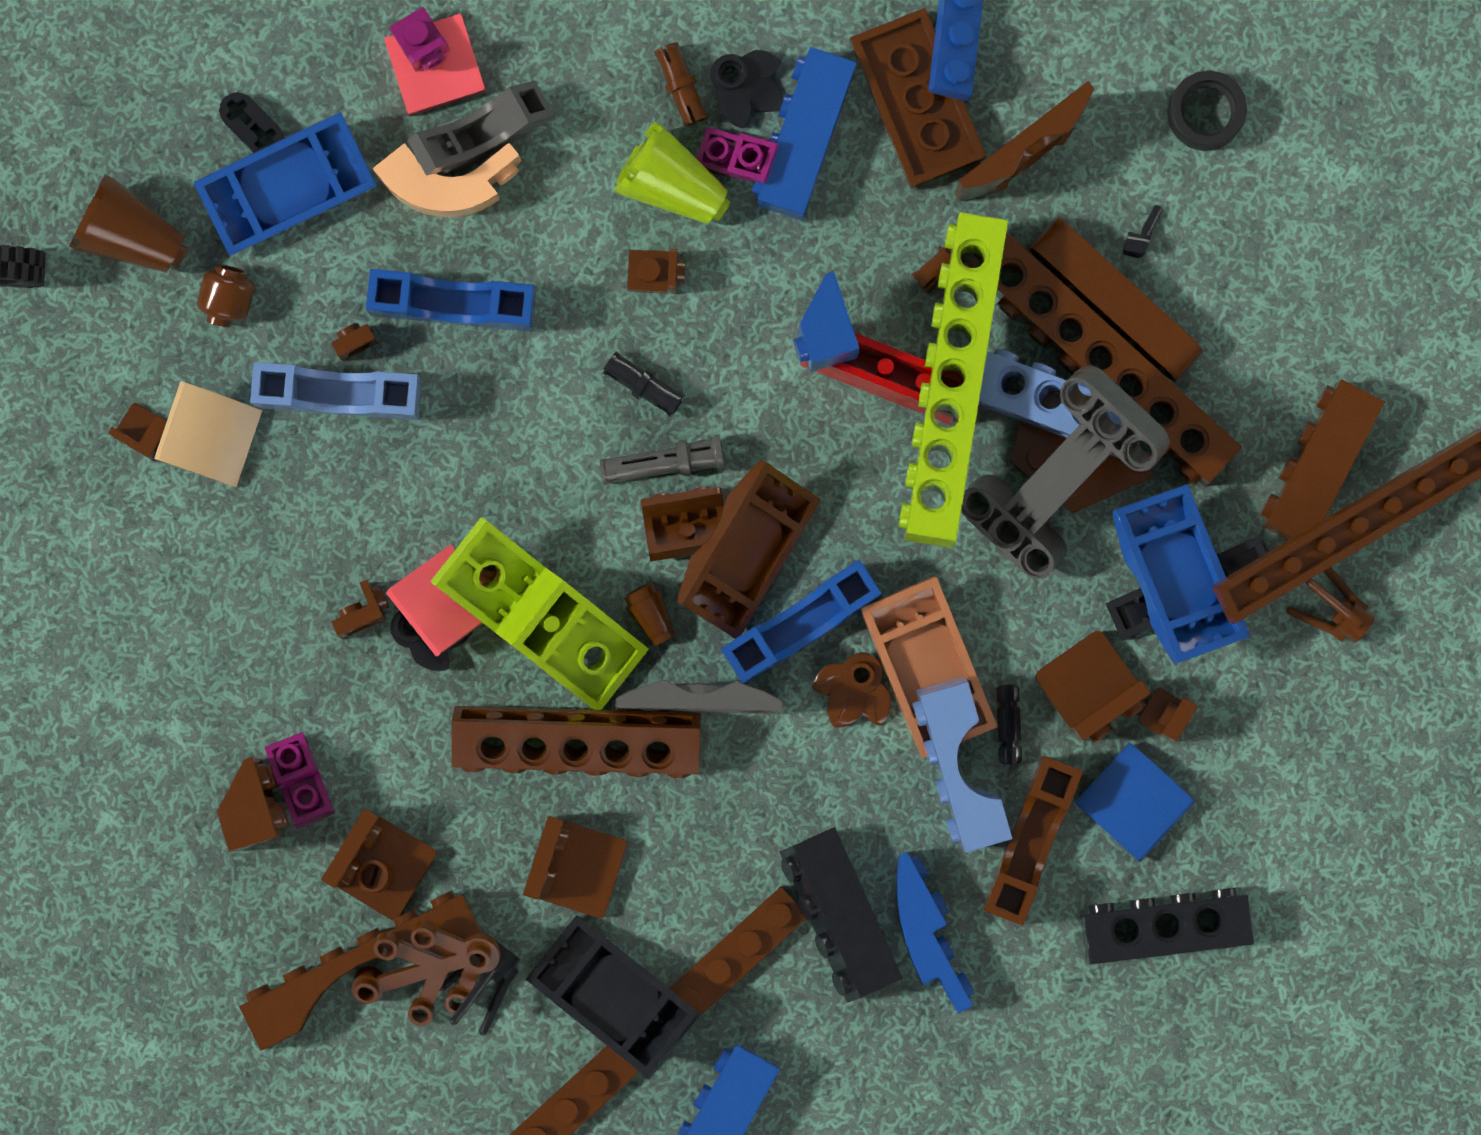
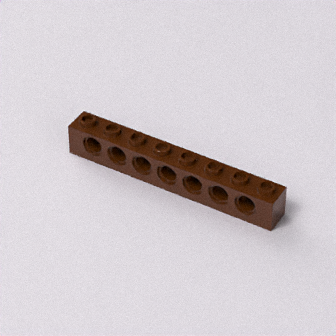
M1006 232L1000 271L1004 268L1015 269L1020 274L1021 282L1017 286L1007 287L999 280L996 296L1000 300L996 303L997 306L1012 320L1019 316L1029 325L1030 328L1026 332L1040 346L1045 347L1047 344L1052 346L1060 354L1057 357V361L1071 374H1074L1083 366H1092L1089 361V355L1092 351H1105L1109 355L1111 363L1109 368L1102 371L1118 386L1120 380L1125 377L1136 379L1140 384L1141 391L1138 396L1131 398L1149 415L1150 408L1158 404L1167 407L1170 411V422L1166 425H1161L1167 432L1170 440L1169 448L1162 457L1165 458L1170 454L1181 465L1177 470L1191 484L1196 485L1198 482L1204 486L1209 484L1242 446ZM974 254L967 261L966 266L977 268L982 265V260L977 254ZM1035 295L1046 297L1051 305L1050 311L1042 315L1034 313L1029 307V299ZM1066 322L1074 323L1080 329V339L1075 342L1065 341L1059 334V326ZM1192 432L1199 437L1201 447L1198 452L1190 453L1182 448L1180 437L1183 433Z

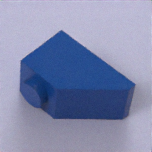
M834 271L825 275L799 324V337L793 339L800 363L807 361L810 372L858 357L860 349Z

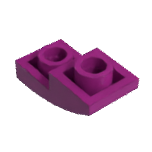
M707 127L696 159L711 173L766 184L779 145L740 133L738 136Z
M303 732L264 747L276 782L282 790L292 821L297 829L335 814Z

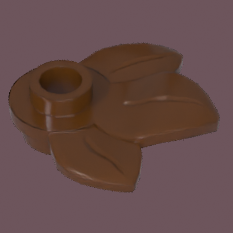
M866 652L855 653L848 657L845 663H830L824 666L816 675L812 688L821 694L830 695L827 703V714L832 726L839 728L850 725L858 720L862 714L872 723L880 726L889 714L891 694L881 682L883 668L880 661L874 655ZM859 667H864L869 671L870 677L866 680H860L855 676L854 671Z

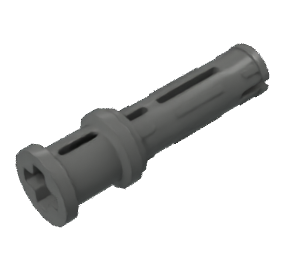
M720 434L713 435L711 440L693 443L681 440L679 443H676L674 448L600 459L604 485L680 472L681 475L687 477L691 476L693 471L716 467L719 471L726 470Z

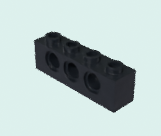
M1236 888L1211 890L1212 898L1196 900L1195 893L1171 895L1170 904L1155 905L1154 898L1130 900L1129 909L1114 910L1113 903L1089 905L1090 913L1080 914L1086 964H1100L1254 945L1248 895H1237ZM1206 908L1213 910L1217 916V925L1210 932L1201 931L1196 921L1199 912ZM1165 913L1171 914L1177 923L1175 932L1169 937L1160 936L1155 927L1158 917ZM1124 918L1130 919L1136 927L1135 936L1128 942L1119 941L1114 932L1117 922Z

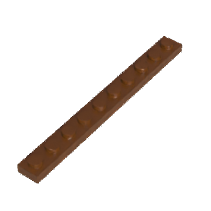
M780 886L669 989L702 1015L806 918L802 915L795 901ZM606 1046L510 1135H571L639 1071Z

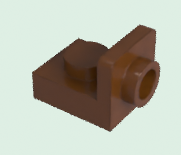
M670 248L669 252L629 250L627 291L676 294L677 284H685L686 260L678 259V249Z
M368 580L360 582L369 605L362 607L361 603L358 602L338 611L340 618L331 622L339 638L344 639L387 620L383 610L389 608V604L380 585L373 588Z
M1157 688L1138 718V722L1171 743L1177 742L1198 706L1186 698L1178 699L1164 689Z

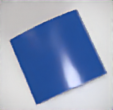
M1129 742L1074 803L1104 829L1113 840L1137 861L1141 862L1195 801Z

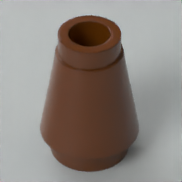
M653 582L646 583L623 597L628 605L625 607L626 611L648 638L652 640L654 646L670 639L676 634L672 628L673 625L661 589L656 590Z

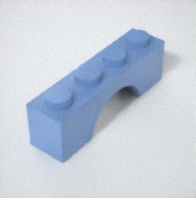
M254 362L250 403L257 409L418 421L422 380L418 374L378 371L372 373H342L308 369L296 365Z
M962 676L917 689L919 701L912 704L919 727L926 725L930 740L924 742V747L930 766L937 764L941 779L935 781V786L941 805L949 803L953 818L946 820L952 843L960 842L962 849L966 853L1011 840L1012 835L999 795L972 787L964 781L958 769L957 753L961 740L968 730L979 722L968 681Z

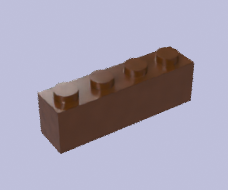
M1342 379L1335 384L1334 388L1329 385L1325 387L1316 404V407L1322 410L1316 423L1308 421L1297 443L1303 445L1302 450L1296 460L1289 457L1279 476V479L1284 481V484L1278 496L1271 493L1260 512V515L1266 518L1262 528L1288 541L1325 519L1385 403L1383 400Z

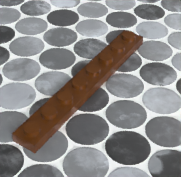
M1481 429L1474 430L1212 585L1211 587L1229 623L1241 621L1481 478Z

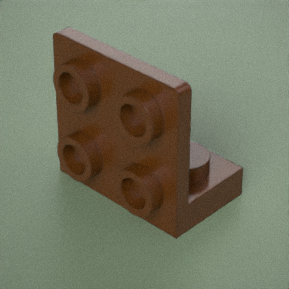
M363 809L321 878V881L335 889L343 890L393 921L403 912L437 856V851L371 810ZM367 860H378L388 865L392 873V882L385 891L369 893L359 887L356 874L362 863ZM380 867L378 870L375 883L373 885V887L377 888L380 875L382 872V868Z
M547 816L523 895L597 918H603L623 860L627 841Z

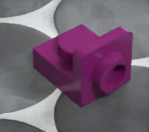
M424 6L389 27L415 71L422 67L425 71L436 67L445 60L444 54L450 51L446 40L441 36Z

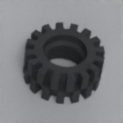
M2 244L0 246V287L39 288L44 286L46 252L36 250L35 248L13 247Z

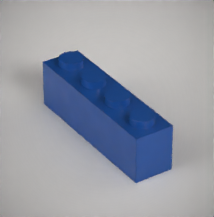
M810 47L806 58L799 55L792 75V79L798 81L793 96L786 93L778 117L785 119L780 134L772 132L769 140L777 143L779 147L766 184L755 182L752 193L758 194L757 206L803 221L855 73L856 62Z
M737 1043L732 1051L724 1048L713 1068L720 1074L712 1087L704 1084L693 1106L700 1109L692 1124L684 1120L677 1135H744L780 1068Z

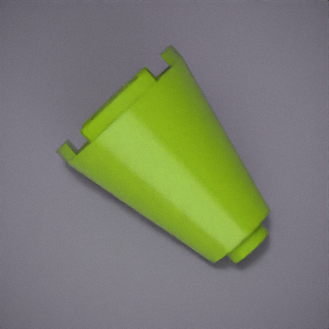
M656 121L653 122L644 133V136L648 137L646 143L642 142L639 146L636 145L615 182L617 185L613 188V191L621 196L704 224H708L712 218L719 221L731 202L725 198L728 189L663 125Z

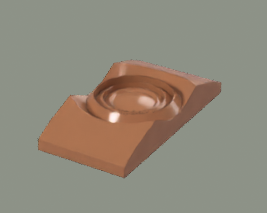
M937 576L880 598L860 609L900 710L922 759L927 757L924 742L929 741L930 736L927 726L919 727L912 703L919 701L917 689L964 676L969 683L979 722L968 730L961 742L998 727Z

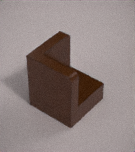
M133 403L117 429L111 426L108 434L155 462L156 459L154 457L167 421L140 405Z

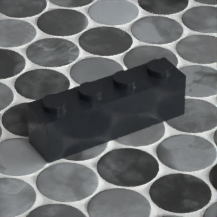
M833 827L780 851L782 871L785 877L794 883L799 895V909L802 915L811 921L816 932L815 943L817 949L824 958L828 959L833 970L832 981L834 987L841 996L845 997L846 1002L865 997L903 979L836 828Z

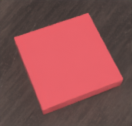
M461 13L433 22L441 36L446 40L450 51L444 54L446 58L442 63L427 71L423 67L417 71L413 69L393 35L384 38L409 117L486 92Z
M451 544L386 592L436 657L483 624L430 582L455 551Z

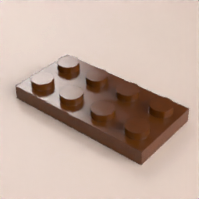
M926 8L850 37V43L910 189L986 159V154L964 101L928 92L935 30Z

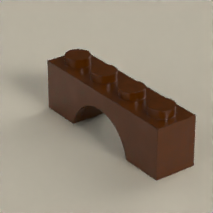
M1046 756L1040 758L1012 830V839L1007 843L982 911L1024 926L1036 895L1047 857L1059 827L1070 807L1083 773L1082 770Z

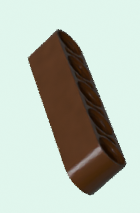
M1055 218L1028 247L1037 259L1042 257L1046 261L1043 265L1066 286L1069 287L1071 284L1076 289L1073 292L1097 314L1102 312L1105 315L1103 319L1127 341L1132 339L1136 343L1133 347L1157 369L1162 367L1165 370L1163 374L1168 379L1176 382L1203 353L1200 345L1063 220Z

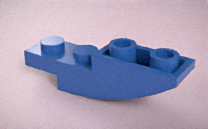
M904 852L898 856L896 900L905 945L922 984L925 985L938 978L956 1012L960 1013L973 1006L969 997L975 994L964 972L956 975L950 965L949 960L955 956L944 936L936 939L933 934L936 930L947 925L943 916L948 914L949 911L938 891L930 894L923 882L929 875L918 855L910 858L909 854Z

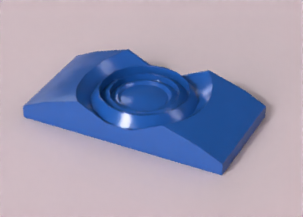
M341 112L193 182L229 256L377 186Z
M1188 484L1115 509L1112 512L1124 561L1137 579L1145 597L1150 624L1174 664L1250 637L1243 619L1237 623H1229L1211 587L1226 578Z

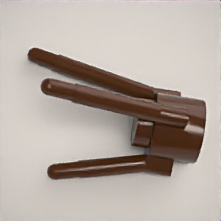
M1330 567L1323 572L1348 601L1341 603L1312 578L1305 583L1336 610L1331 618L1336 625L1334 626L1293 607L1287 608V614L1330 633L1340 642L1345 637H1348L1356 643L1371 627L1375 617L1366 611L1368 605L1357 598L1334 569Z

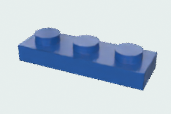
M939 0L928 92L961 101H967L972 97L983 0Z

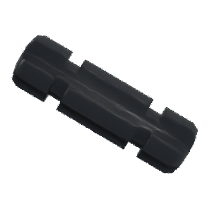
M1015 684L1000 685L996 689L997 703H1000V708L997 709L999 741H1002V747L999 748V758L1001 764L1004 765L1019 764L1022 762V746L1018 744V741H1021L1020 708L1017 707V702L1020 701L1019 687Z

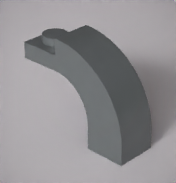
M534 80L511 86L475 112L449 124L417 132L407 141L426 176L438 172L445 176L498 152L508 143H515L552 118L554 114Z

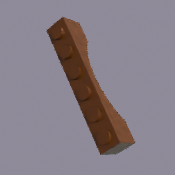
M452 890L431 900L433 909L421 915H418L416 909L395 918L393 921L396 927L389 930V932L395 933L399 939L413 944L410 938L413 927L420 920L431 921L437 928L463 939L475 933H484L465 894L455 897ZM379 928L356 938L360 946L346 953L342 946L320 956L322 965L310 971H307L305 965H302L284 974L282 977L285 983L272 990L267 983L245 994L249 1002L239 1006L260 1051L301 1032L313 1008L323 994L337 980L359 965L378 958L373 951L376 937L381 933ZM418 932L422 937H430L426 932ZM381 943L384 948H393L388 943ZM435 944L426 949L440 956L453 953Z

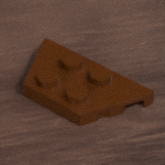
M1054 392L1049 393L1044 399V408H1057L1062 403L1061 398ZM1019 421L1010 463L1030 478L1066 438ZM1109 455L1062 506L1074 514L1150 480L1155 473L1150 469L1146 471L1133 470L1120 458Z

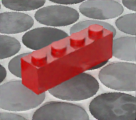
M855 333L860 348L857 358L815 371L925 414V408L918 407L922 382L930 383L932 368L925 367L924 359L866 336ZM807 361L800 363V366L809 369ZM946 371L941 375L943 383L948 387L956 388L963 384V379L957 372ZM945 410L939 411L934 415L935 419L952 425L955 417L951 412Z

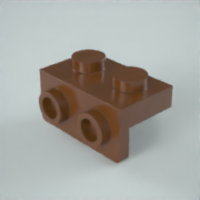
M697 487L692 491L676 494L659 493L651 498L641 500L650 562L693 555L712 536L720 523L724 509L721 487Z

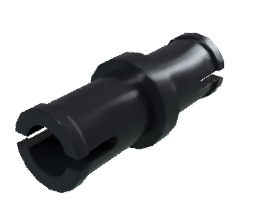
M617 351L611 356L604 367L603 374L608 375L632 391L631 396L638 400L644 398L670 417L676 413L684 400V394L677 392L655 378V372L649 368L644 371L621 356Z

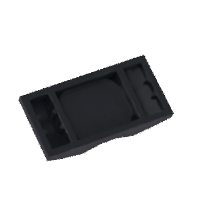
M578 915L574 917L525 979L649 1080L701 1015L700 1012Z

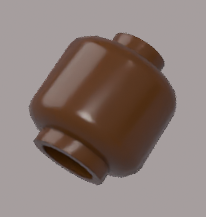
M218 264L216 270L205 272L197 299V307L208 315L207 322L221 327H230L232 321H242L247 318L254 293V283L247 278L248 272Z

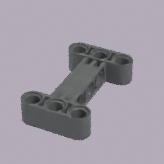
M1088 365L1078 369L1064 382L1060 390V398L1063 405L1081 424L1016 493L1002 480L993 475L979 477L964 491L961 512L965 518L1031 578L1042 579L1047 577L1065 558L1067 551L1065 541L1046 521L1111 452L1131 469L1146 471L1152 468L1169 448L1170 440L1164 428L1109 376L1095 366ZM1078 383L1086 385L1091 392V396L1084 395L1079 390ZM1108 411L1117 414L1121 419L1122 425L1112 422ZM1138 440L1148 443L1153 453L1143 451L1139 446ZM977 492L986 496L989 505L983 503L978 498ZM1007 521L1013 522L1018 527L1019 533L1011 530ZM1037 549L1044 551L1049 561L1042 559L1038 555Z

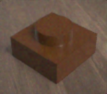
M359 323L351 324L337 333L339 339L331 342L342 362L378 343L369 325L366 324L360 327Z

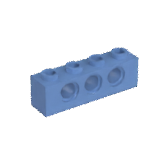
M996 348L994 353L987 351L979 406L1066 439L1081 424L1066 409L1063 403L1055 409H1046L1043 406L1045 397L1051 392H1060L1061 387L1066 382V380L1055 376L1056 370L1038 362H1034L1032 367L1017 362L1019 359L1017 355L1000 348ZM1017 377L1025 379V387L1019 394L1009 395L1006 393V386L1010 380ZM1078 383L1079 390L1084 395L1091 396L1089 388L1083 383ZM1108 411L1112 422L1122 425L1120 417L1114 412ZM1113 452L1110 453V455L1117 457Z

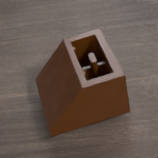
M250 757L244 759L217 810L229 852H240L284 838L286 835L283 828L290 826L283 803H276L272 789L277 788L278 784L271 764L263 763L261 758Z

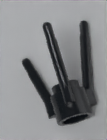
M496 941L500 949L498 965L492 971L483 974L450 1019V1023L456 1025L490 980L498 983L502 978L479 1029V1034L482 1036L486 1035L511 981L518 974L514 967L520 959L498 941ZM475 954L478 957H484L481 954ZM464 968L450 974L444 980L440 991H445L458 981Z

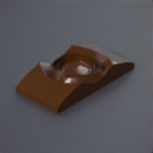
M1087 81L958 181L954 193L958 200L961 202L977 199L1007 189L1010 179L1028 169L1054 146L1064 145L1079 123L1094 91L1091 83Z
M760 460L728 494L720 523L712 536L691 556L677 602L734 639L741 636L821 499L767 462Z

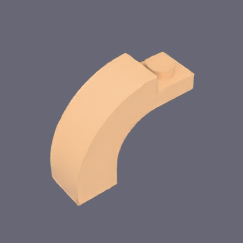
M404 143L377 164L373 170L385 187L410 208L438 217H460L482 211L499 201L498 193L492 185L498 182L501 186L511 180L519 172L516 166L521 163V159L511 144L508 143L468 174L457 177H446L438 174L426 176L415 155Z

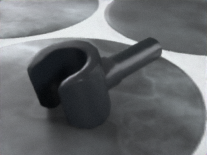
M1158 205L1153 207L1142 227L1141 234L1128 231L1123 249L1124 255L1136 258L1144 256L1149 246L1152 230L1161 216L1163 208Z

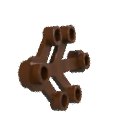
M420 920L415 923L410 936L413 944L399 939L393 932L384 931L378 934L373 946L375 955L382 960H391L397 956L414 963V965L388 973H383L371 966L362 967L355 973L351 984V991L355 999L360 1003L372 1004L380 1000L385 991L426 980L419 997L411 1002L408 1011V1018L413 1024L425 1026L432 1020L435 1010L434 1002L447 974L464 968L457 987H453L448 991L445 1000L446 1009L454 1014L461 1003H456L453 1001V998H460L464 1001L473 989L479 974L490 972L496 968L500 959V949L495 939L488 934L475 933L463 939L437 928L431 921ZM418 932H426L430 937H422ZM381 943H388L393 948H384ZM435 944L453 953L440 956L426 949ZM476 953H477V954H481V955H483L484 957H478V956H476V955H474V954H476ZM363 987H368V988H370L372 991H368V990L364 989ZM416 1009H423L427 1014H419Z

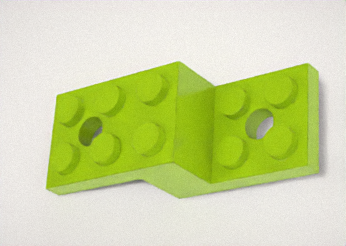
M483 517L477 521L430 581L593 710L603 709L649 650V648ZM495 565L497 574L494 580L488 584H481L479 580L481 570L485 566ZM593 647H599L601 656L597 663L585 666L584 656L586 652Z

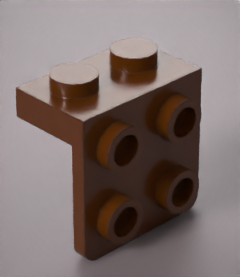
M1101 631L1092 632L1035 674L1037 683L1079 742L1089 737L1095 743L1113 730L1109 724L1112 720L1121 714L1126 719H1129L1145 708L1147 705L1143 699L1151 694L1142 680L1137 681Z

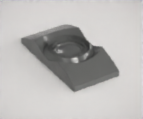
M662 680L633 689L617 697L616 708L619 711L782 714L783 701L765 691L736 681L727 685L673 684L667 680Z

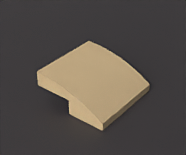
M180 381L154 459L217 482L237 487L262 410Z

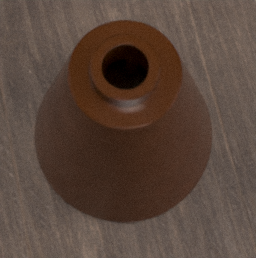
M106 174L101 180L99 188L93 196L69 245L77 251L165 273L168 272L170 266L176 269L179 268L189 248L182 244L185 238L183 234L116 179Z

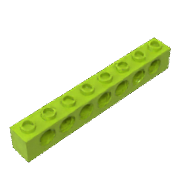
M959 212L956 225L948 223L944 248L952 249L949 264H941L938 287L945 288L943 304L935 302L931 327L939 328L937 342L928 343L925 367L932 368L930 383L922 382L918 407L925 408L923 423H915L911 447L919 448L917 463L909 462L905 487L912 488L910 504L902 503L898 527L906 528L904 536L906 541L953 548L957 540L1008 220ZM968 252L975 253L981 258L982 265L977 268H969L963 264L961 256ZM959 292H968L974 296L976 304L970 308H963L956 303L954 296ZM954 331L963 332L969 338L970 344L963 348L954 347L949 342L948 335ZM946 371H955L962 377L963 384L956 388L948 387L943 383L941 375ZM939 411H949L955 416L957 424L950 428H943L936 423L934 415ZM936 450L943 451L948 455L950 464L945 468H936L930 464L928 454ZM926 491H936L942 496L944 504L936 509L928 508L923 504L921 495Z

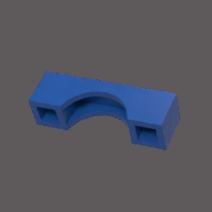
M370 269L366 310L370 316L532 332L536 290L534 285L501 281L483 283L454 282L427 278L409 272Z
M859 559L826 580L816 590L770 620L753 627L722 647L721 652L740 682L748 685L860 613L862 607L880 599L882 593Z

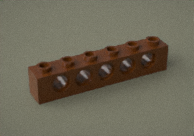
M455 706L451 721V767L462 768L467 772H480L486 768L503 769V771L508 773L544 770L548 774L558 775L564 774L567 771H585L589 775L601 776L608 772H626L627 775L633 777H643L650 773H665L673 778H685L691 774H699L701 713ZM498 737L504 744L491 746L484 739ZM529 738H539L545 745L537 748L532 747L526 743V740ZM571 739H579L586 746L575 749L570 747L567 742ZM613 740H620L626 743L627 747L622 750H615L608 743ZM660 741L669 747L663 751H656L650 748L649 744Z

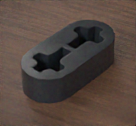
M230 93L221 101L219 107L221 119L253 153L261 150L257 148L260 140L253 132L257 126L267 135L274 131L276 133L273 137L274 142L285 138L280 127L245 93ZM235 103L241 106L246 103L248 106H246L245 112L252 121L248 125L238 117L231 121L229 119L232 115L229 109L231 104Z

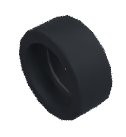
M1212 70L1195 72L1181 81L1170 98L1167 110L1169 126L1176 138L1189 148L1200 151L1218 150L1232 142L1244 125L1247 114L1245 95L1238 83L1224 73ZM1209 87L1220 91L1226 96L1230 103L1231 115L1224 129L1217 133L1206 135L1198 133L1189 127L1184 119L1183 107L1190 93L1200 88Z

